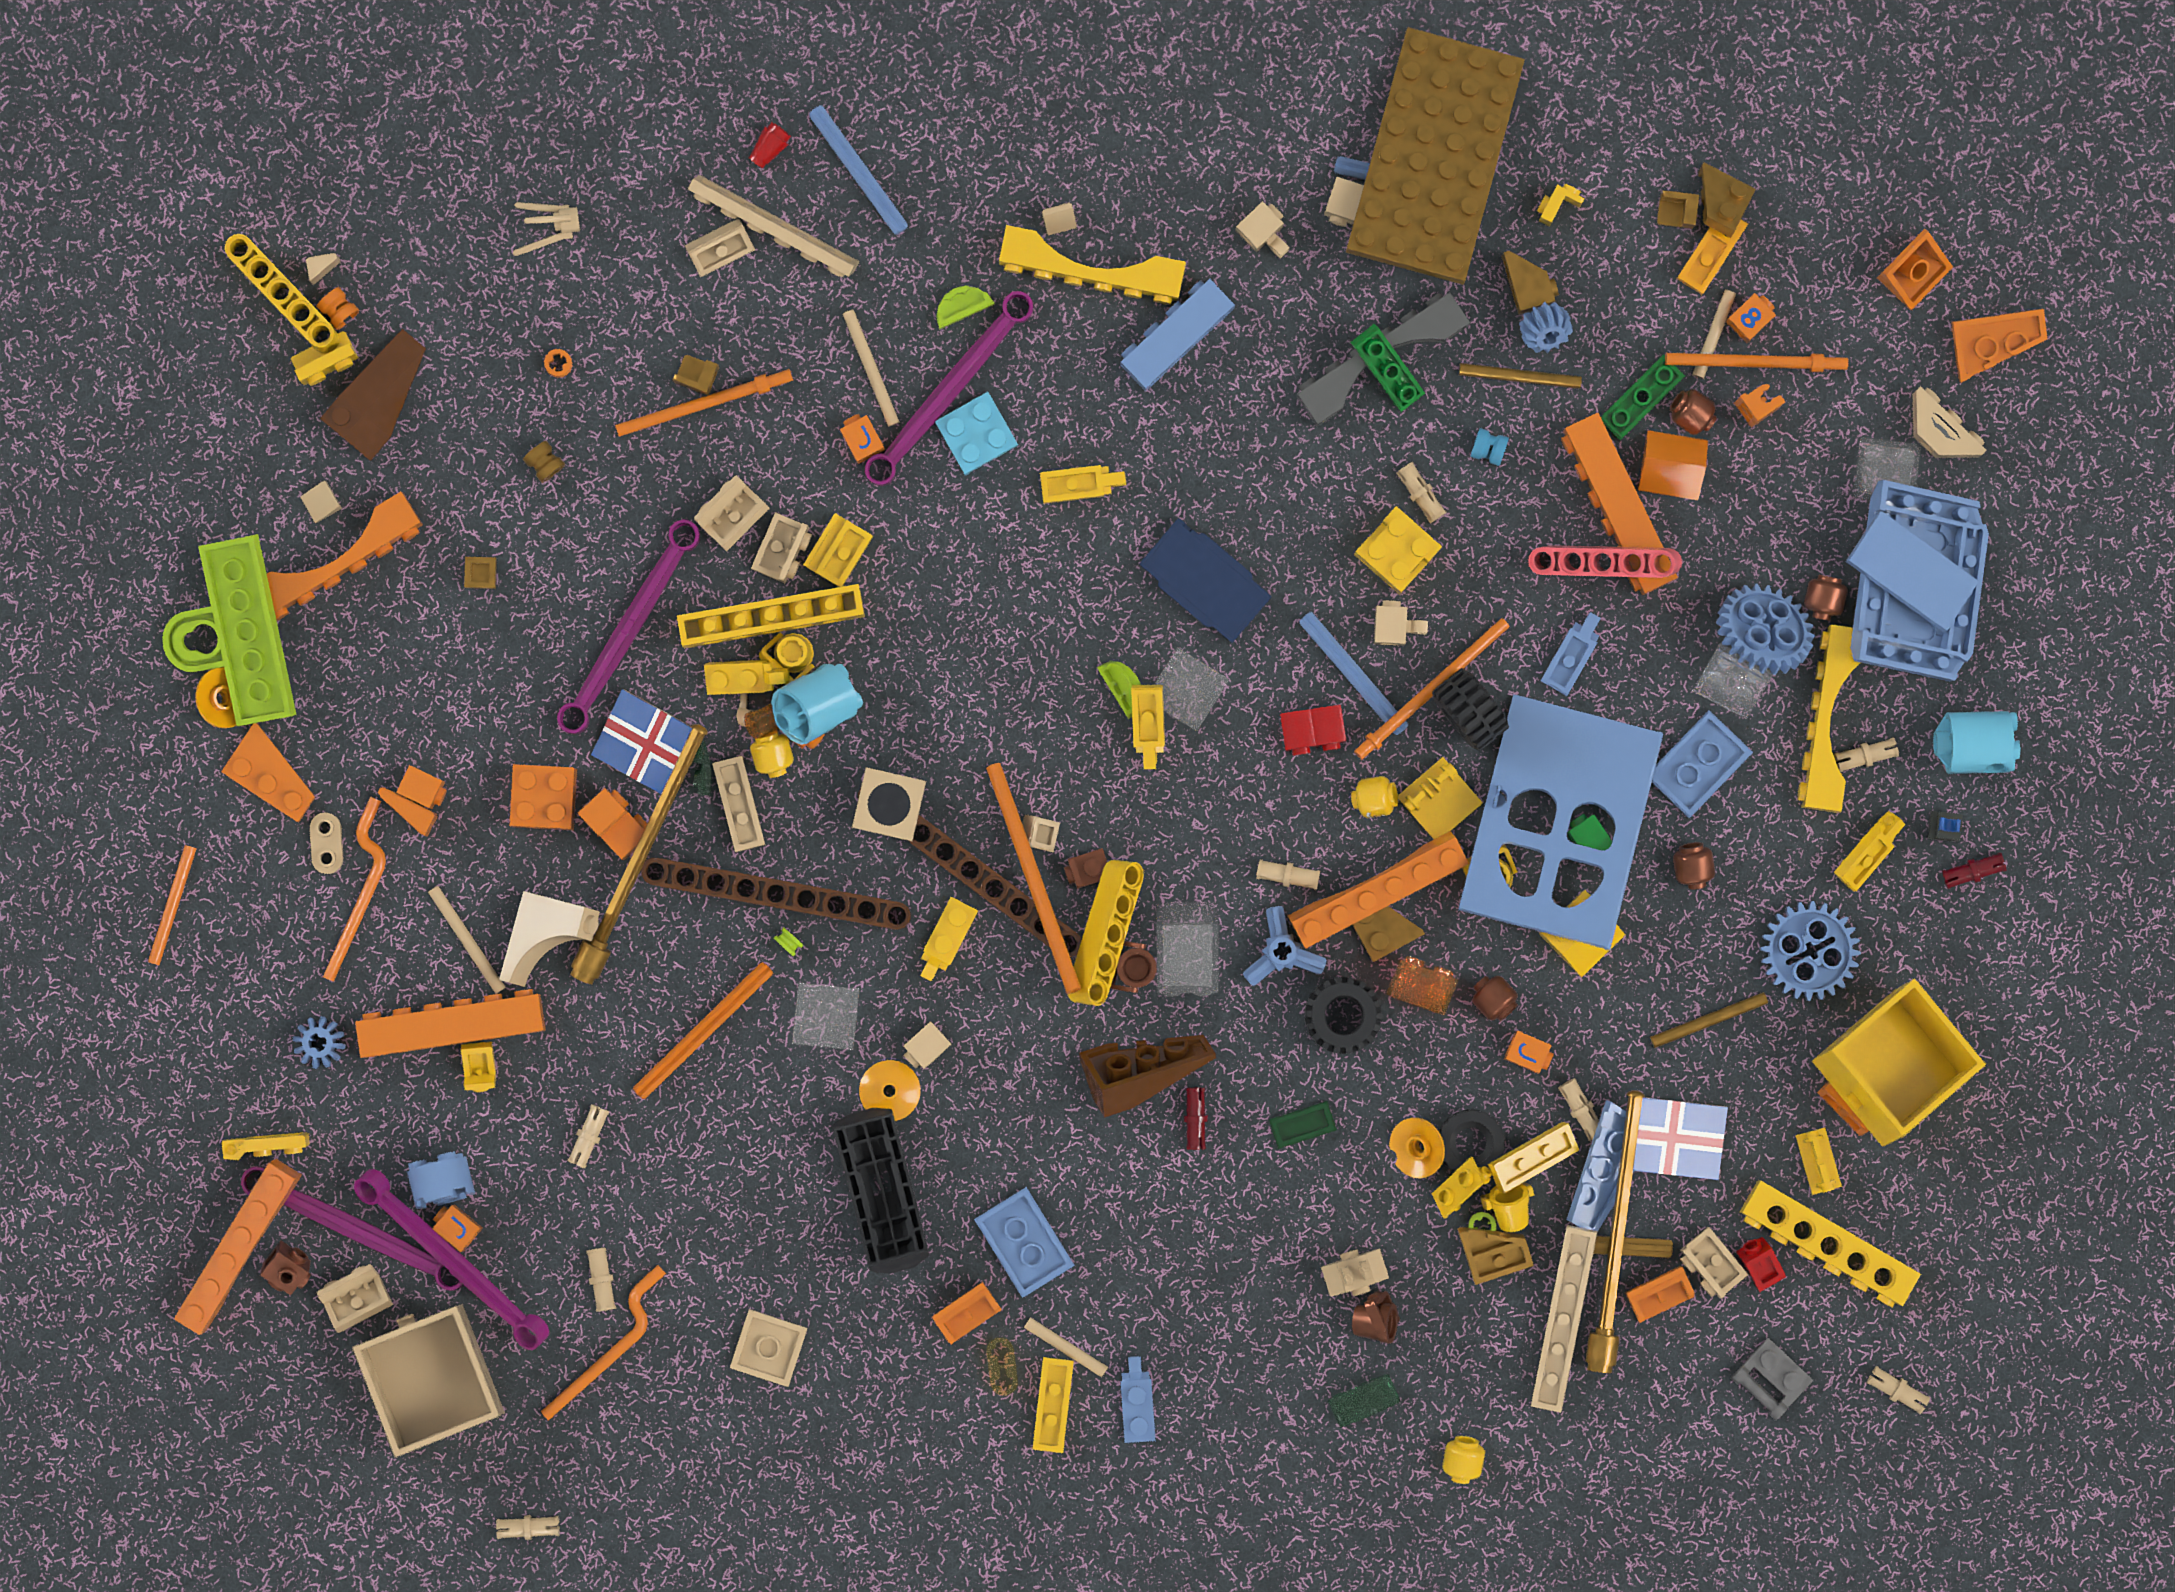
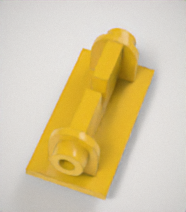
M1825 1127L1796 1135L1812 1195L1842 1187Z
M1470 1157L1432 1193L1443 1218L1446 1219L1453 1211H1458L1461 1208V1204L1483 1184H1487L1490 1181L1492 1173L1488 1167H1477L1473 1157Z

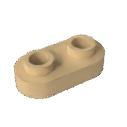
M320 813L310 823L312 863L319 872L332 874L337 872L343 864L342 828L339 819L335 815ZM324 822L330 824V831L326 834L320 831V825ZM325 853L332 855V861L329 864L322 862V856Z

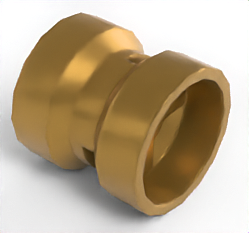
M546 440L534 447L523 458L528 467L535 468L536 477L541 483L548 481L566 465L560 457L552 454V447Z

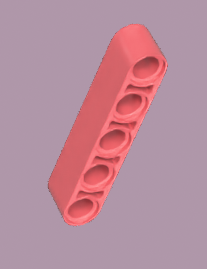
M1548 545L1533 550L1529 555L1528 563L1531 570L1540 575L1662 578L1677 573L1681 568L1682 559L1680 554L1671 548ZM1542 552H1546L1551 557L1549 568L1543 567L1540 563ZM1572 553L1578 554L1581 558V565L1578 569L1573 568L1569 562ZM1602 553L1607 554L1611 559L1609 569L1602 568L1599 563ZM1632 554H1636L1641 560L1639 570H1634L1629 564V558ZM1661 555H1666L1671 560V567L1668 571L1663 570L1659 565Z

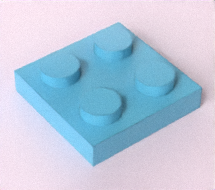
M989 392L935 421L965 475L1018 446Z

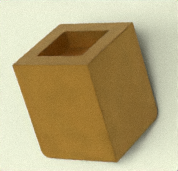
M1662 191L1660 194L1657 223L1659 225L1693 229L1696 225L1699 195Z
M685 355L678 374H675L673 377V381L676 384L709 395L719 366L708 360L705 362Z

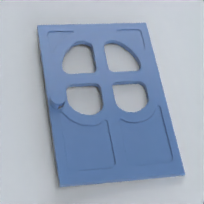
M1513 694L1507 716L1509 728L1503 732L1458 910L1610 950L1663 733ZM1529 790H1539L1552 797L1556 804V814L1550 834L1540 835L1514 828L1509 824L1508 813L1510 805L1517 795ZM1593 804L1599 806L1610 815L1615 831L1612 844L1607 850H1597L1574 844L1567 839L1571 815L1577 807ZM1512 844L1543 854L1544 862L1534 895L1529 897L1519 896L1506 883L1499 864V849L1502 845ZM1569 859L1600 868L1603 872L1602 883L1588 899L1570 908L1561 907L1552 900V891L1559 863L1562 860Z

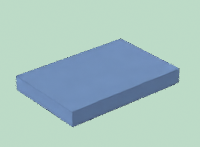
M1708 710L1656 764L1652 784L1681 812L1690 818L1753 752Z
M1027 1187L974 1219L1022 1298L1075 1266Z

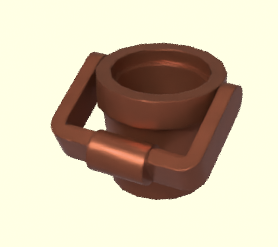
M1124 941L1123 946L1134 948L1125 951L1119 957L1110 989L1138 993V988L1148 985L1154 979L1157 971L1154 957L1144 950L1146 949L1145 944ZM1118 974L1120 980L1130 987L1115 985L1116 975Z
M1376 1291L1367 1298L1364 1305H1357L1355 1307L1352 1319V1330L1355 1336L1378 1340L1380 1343H1392L1394 1341L1400 1317L1397 1307L1393 1304L1387 1291Z

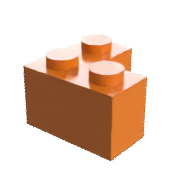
M604 788L578 814L624 861L635 851L648 823L638 813L633 817L625 809L629 803L618 791L614 789L610 792Z

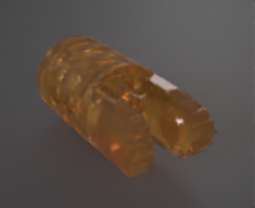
M772 703L755 711L748 712L744 716L745 727L748 733L755 739L769 732L779 730L775 722Z

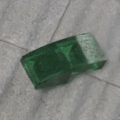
M703 738L692 761L693 764L702 765L701 770H695L693 788H698V795L711 797L712 764L707 743Z
M1389 1373L1363 1382L1356 1388L1331 1396L1328 1399L1340 1428L1381 1412L1401 1401Z

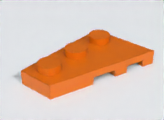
M2044 309L1951 322L1960 383L2047 340Z
M253 723L221 772L299 823L314 801L315 796L259 724Z

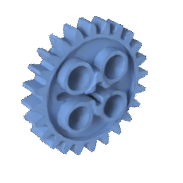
M1755 584L1752 590L1747 585H1744L1741 591L1735 589L1731 596L1728 595L1718 611L1720 616L1716 621V624L1721 626L1717 632L1718 635L1726 636L1722 641V645H1731L1732 647L1729 654L1738 653L1740 655L1738 663L1747 660L1750 670L1757 665L1762 674H1764L1767 668L1770 669L1773 675H1776L1779 669L1784 674L1790 668L1795 670L1808 656L1813 647L1811 642L1815 635L1810 633L1813 624L1805 622L1809 614L1799 613L1802 605H1792L1791 595L1784 599L1781 589L1775 594L1772 593L1770 585H1767L1764 591H1761L1758 584Z
M1814 901L1809 903L1808 910H1805L1802 902L1797 903V912H1794L1788 906L1785 908L1787 917L1776 914L1775 917L1779 924H1767L1772 934L1762 935V938L1768 941L1769 944L1760 948V951L1768 953V957L1761 960V963L1771 965V968L1765 974H1775L1777 976L1772 984L1775 986L1781 982L1784 983L1783 994H1786L1790 989H1794V999H1798L1801 993L1804 992L1806 1001L1811 1000L1814 992L1819 1000L1824 998V990L1831 996L1835 995L1834 985L1844 989L1846 986L1842 978L1853 979L1854 977L1848 971L1849 967L1855 968L1859 966V964L1852 961V956L1861 954L1860 951L1852 949V945L1857 944L1860 940L1850 938L1849 935L1855 930V927L1845 928L1844 925L1848 917L1846 916L1838 920L1836 918L1838 909L1836 908L1827 913L1826 903H1823L1819 910H1816ZM1813 922H1819L1824 927V934L1820 939L1813 938L1809 933V927ZM1786 936H1792L1797 942V948L1793 953H1787L1782 948V941ZM1830 937H1834L1835 941L1814 952V959L1811 956H1807L1791 965L1786 964V960L1807 949L1806 943L1814 946ZM1828 949H1833L1838 954V962L1834 966H1829L1824 962L1823 956ZM1801 963L1809 965L1812 971L1810 978L1806 981L1799 979L1796 974V969Z

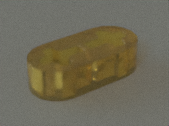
M997 1337L989 1342L986 1351L990 1384L995 1393L1007 1396L1012 1394L1018 1386L1013 1345L1008 1339ZM998 1342H1002L1003 1347L1009 1348V1353L1004 1354L1005 1364L999 1365L998 1356L991 1353V1349H995ZM1000 1368L1006 1369L1007 1378H1013V1383L1008 1385V1390L1006 1391L1002 1390L1000 1385L996 1386L995 1380L1000 1379Z

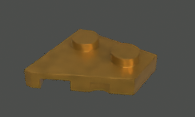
M1704 162L1699 170V177H1702L1703 184L1701 202L1704 205V224L1731 238L1756 189Z
M1389 906L1352 924L1372 962L1425 934L1421 928Z
M1466 1227L1457 1228L1475 1285L1534 1266L1523 1234Z

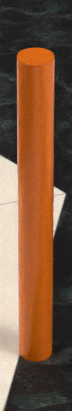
M184 846L148 959L149 963L160 965L197 848Z

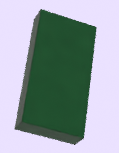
M1328 1101L1269 1119L1278 1149L1337 1130Z

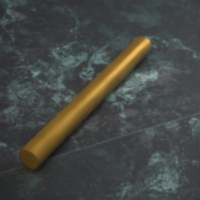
M1460 363L1459 375L1578 389L1581 388L1582 381L1580 376Z
M1764 992L1651 1036L1650 1039L1653 1047L1657 1048L1768 1004L1767 997Z

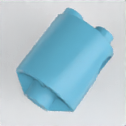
M823 664L812 673L799 677L773 694L771 703L775 722L791 741L799 745L808 744L829 732L843 721L852 719L857 714V710L862 707L863 701L848 679L847 669L842 664L835 666Z
M2008 711L1947 712L1934 732V754L1942 761L1948 774L2009 773L2014 771L2015 759L2020 758V742L2014 741V731L2017 730L2018 726L2016 712L2009 713Z

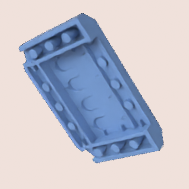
M1887 480L1878 481L1870 498L1867 528L1877 512L1883 511L1979 582L1948 631L1943 632L1860 572L1850 646L1854 661L1945 681L1957 679L1958 671L1964 662H1968L1973 654L1989 536L1987 526L1982 524L1978 508H1981L1979 501Z

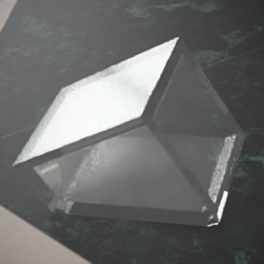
M1217 901L1156 902L1157 994L1163 993L1166 996L1174 997L1179 996L1181 993H1194L1197 996L1219 993V923Z

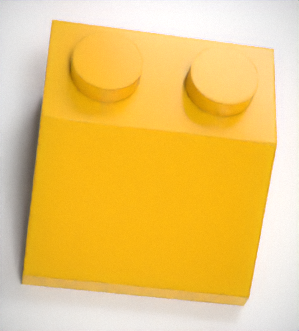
M1584 890L1565 908L1574 907L1588 899L1591 895ZM1616 925L1611 948L1625 936L1618 925ZM1543 932L1539 933L1581 978L1609 951Z

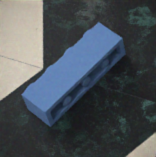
M1211 279L1205 284L1201 280L1188 291V294L1191 296L1183 304L1179 301L1176 302L1165 313L1168 318L1161 325L1155 322L1144 332L1145 340L1138 346L1132 343L1121 354L1124 358L1121 361V366L1145 392L1234 310V303Z

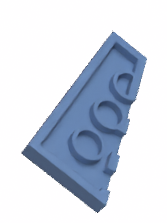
M1608 1100L1605 1101L1566 1219L1577 1227L1599 1231L1615 1204L1626 1111Z

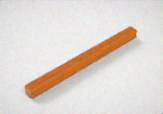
M760 963L634 1086L633 1090L642 1099L647 1098L772 976L773 971L765 963Z

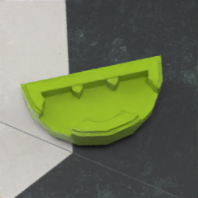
M970 286L954 288L944 295L938 306L936 317L939 330L995 305L988 293Z
M1110 661L1098 666L1097 669L1127 718H1132L1131 688L1132 685H1141L1138 677L1128 666L1121 662Z

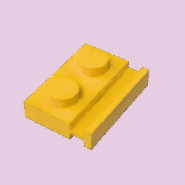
M834 513L803 566L834 585L843 587L872 540L873 535Z

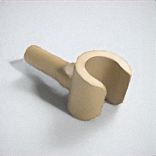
M741 693L736 718L739 725L751 728L756 711L747 709L748 693Z

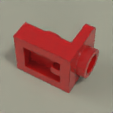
M1763 1237L1746 1242L1741 1249L1736 1251L1759 1292L1786 1277L1773 1249Z

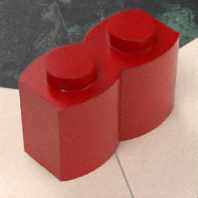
M1341 705L1280 714L1285 751L1292 750L1293 756L1310 754L1311 747L1322 746L1323 751L1341 749L1340 743L1346 742Z

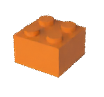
M513 764L509 826L517 828L574 830L577 769L574 767Z

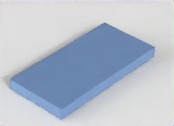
M1883 511L1877 512L1846 560L1849 565L1943 632L1948 631L1979 582Z

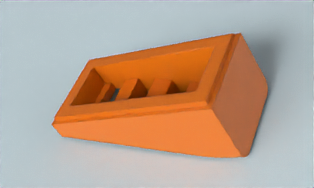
M385 787L380 788L378 791L380 797L420 834L428 837L438 817L437 814Z

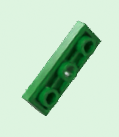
M1373 324L1350 342L1399 411L1403 412L1425 394L1378 326Z
M1663 355L1601 416L1605 427L1620 441L1685 375L1675 365H1665V355ZM1639 392L1647 395L1646 402L1638 401L1637 394Z

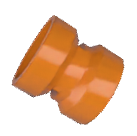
M340 287L329 292L316 306L322 314H327L331 318L330 323L336 330L346 325L344 320L348 316H351L353 319L360 311L353 303H349L345 299L346 294Z

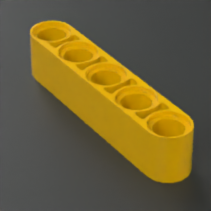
M235 234L229 237L225 243V252L235 266L315 350L320 353H329L335 350L339 343V336L319 311L248 237L242 234ZM247 245L248 250L245 255L241 257L234 256V251L238 246ZM261 266L268 267V273L265 277L255 278L257 268ZM284 287L289 289L286 298L282 300L275 299L277 290ZM302 309L309 310V316L306 320L296 321L295 317L298 311ZM325 330L330 332V337L326 342H316L318 333Z
M1110 860L1103 869L1073 966L1081 986V990L1068 994L1069 999L1074 1003L1099 1006L1107 999L1143 882V869L1137 862Z

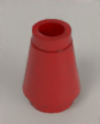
M771 122L768 127L764 126L752 150V154L748 158L763 169L766 164L789 145L787 141L791 136L781 127Z

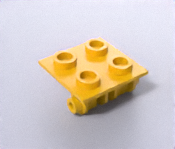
M1444 757L1438 760L1398 795L1401 803L1433 839L1454 829L1483 803L1457 774V770L1453 765L1448 763Z

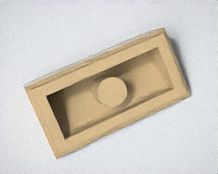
M739 218L685 245L700 277L755 250Z

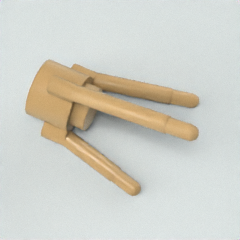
M515 203V207L519 209L556 212L553 213V216L525 218L524 222L526 224L554 222L555 231L561 230V233L514 250L513 255L515 256L562 239L573 238L572 232H580L577 207L569 208V205L555 206Z

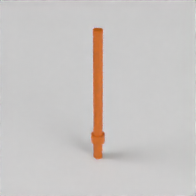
M1666 353L1665 365L1809 369L1810 372H1823L1824 369L1847 370L1848 358L1824 357V354H1810V357Z
M790 369L769 376L762 374L754 377V381L615 425L617 433L620 437L759 392V395L770 392L772 387L793 381Z

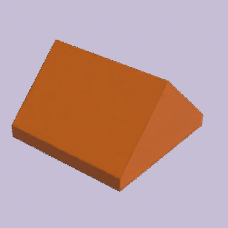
M1924 229L1877 279L1904 305L1912 310L1953 266L1929 231Z
M1648 430L1638 491L1698 500L1706 470L1708 440Z

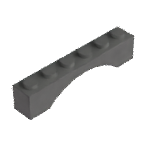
M1438 293L1425 302L1428 306L1419 313L1416 310L1409 312L1400 319L1402 322L1400 326L1394 330L1389 326L1381 332L1393 349L1411 343H1444L1467 328L1470 321L1451 293L1444 297L1441 293ZM1355 349L1349 353L1352 358L1343 364L1338 360L1324 369L1326 375L1316 381L1312 377L1299 386L1301 392L1296 397L1316 427L1342 411L1347 394L1354 381L1367 367Z

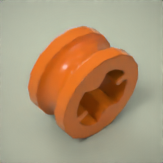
M554 349L546 355L544 366L550 375L557 378L564 377L571 371L572 359L566 351ZM560 355L561 359L565 357L567 363L562 365V371H556L555 367L553 369L550 367V363L554 362V356Z

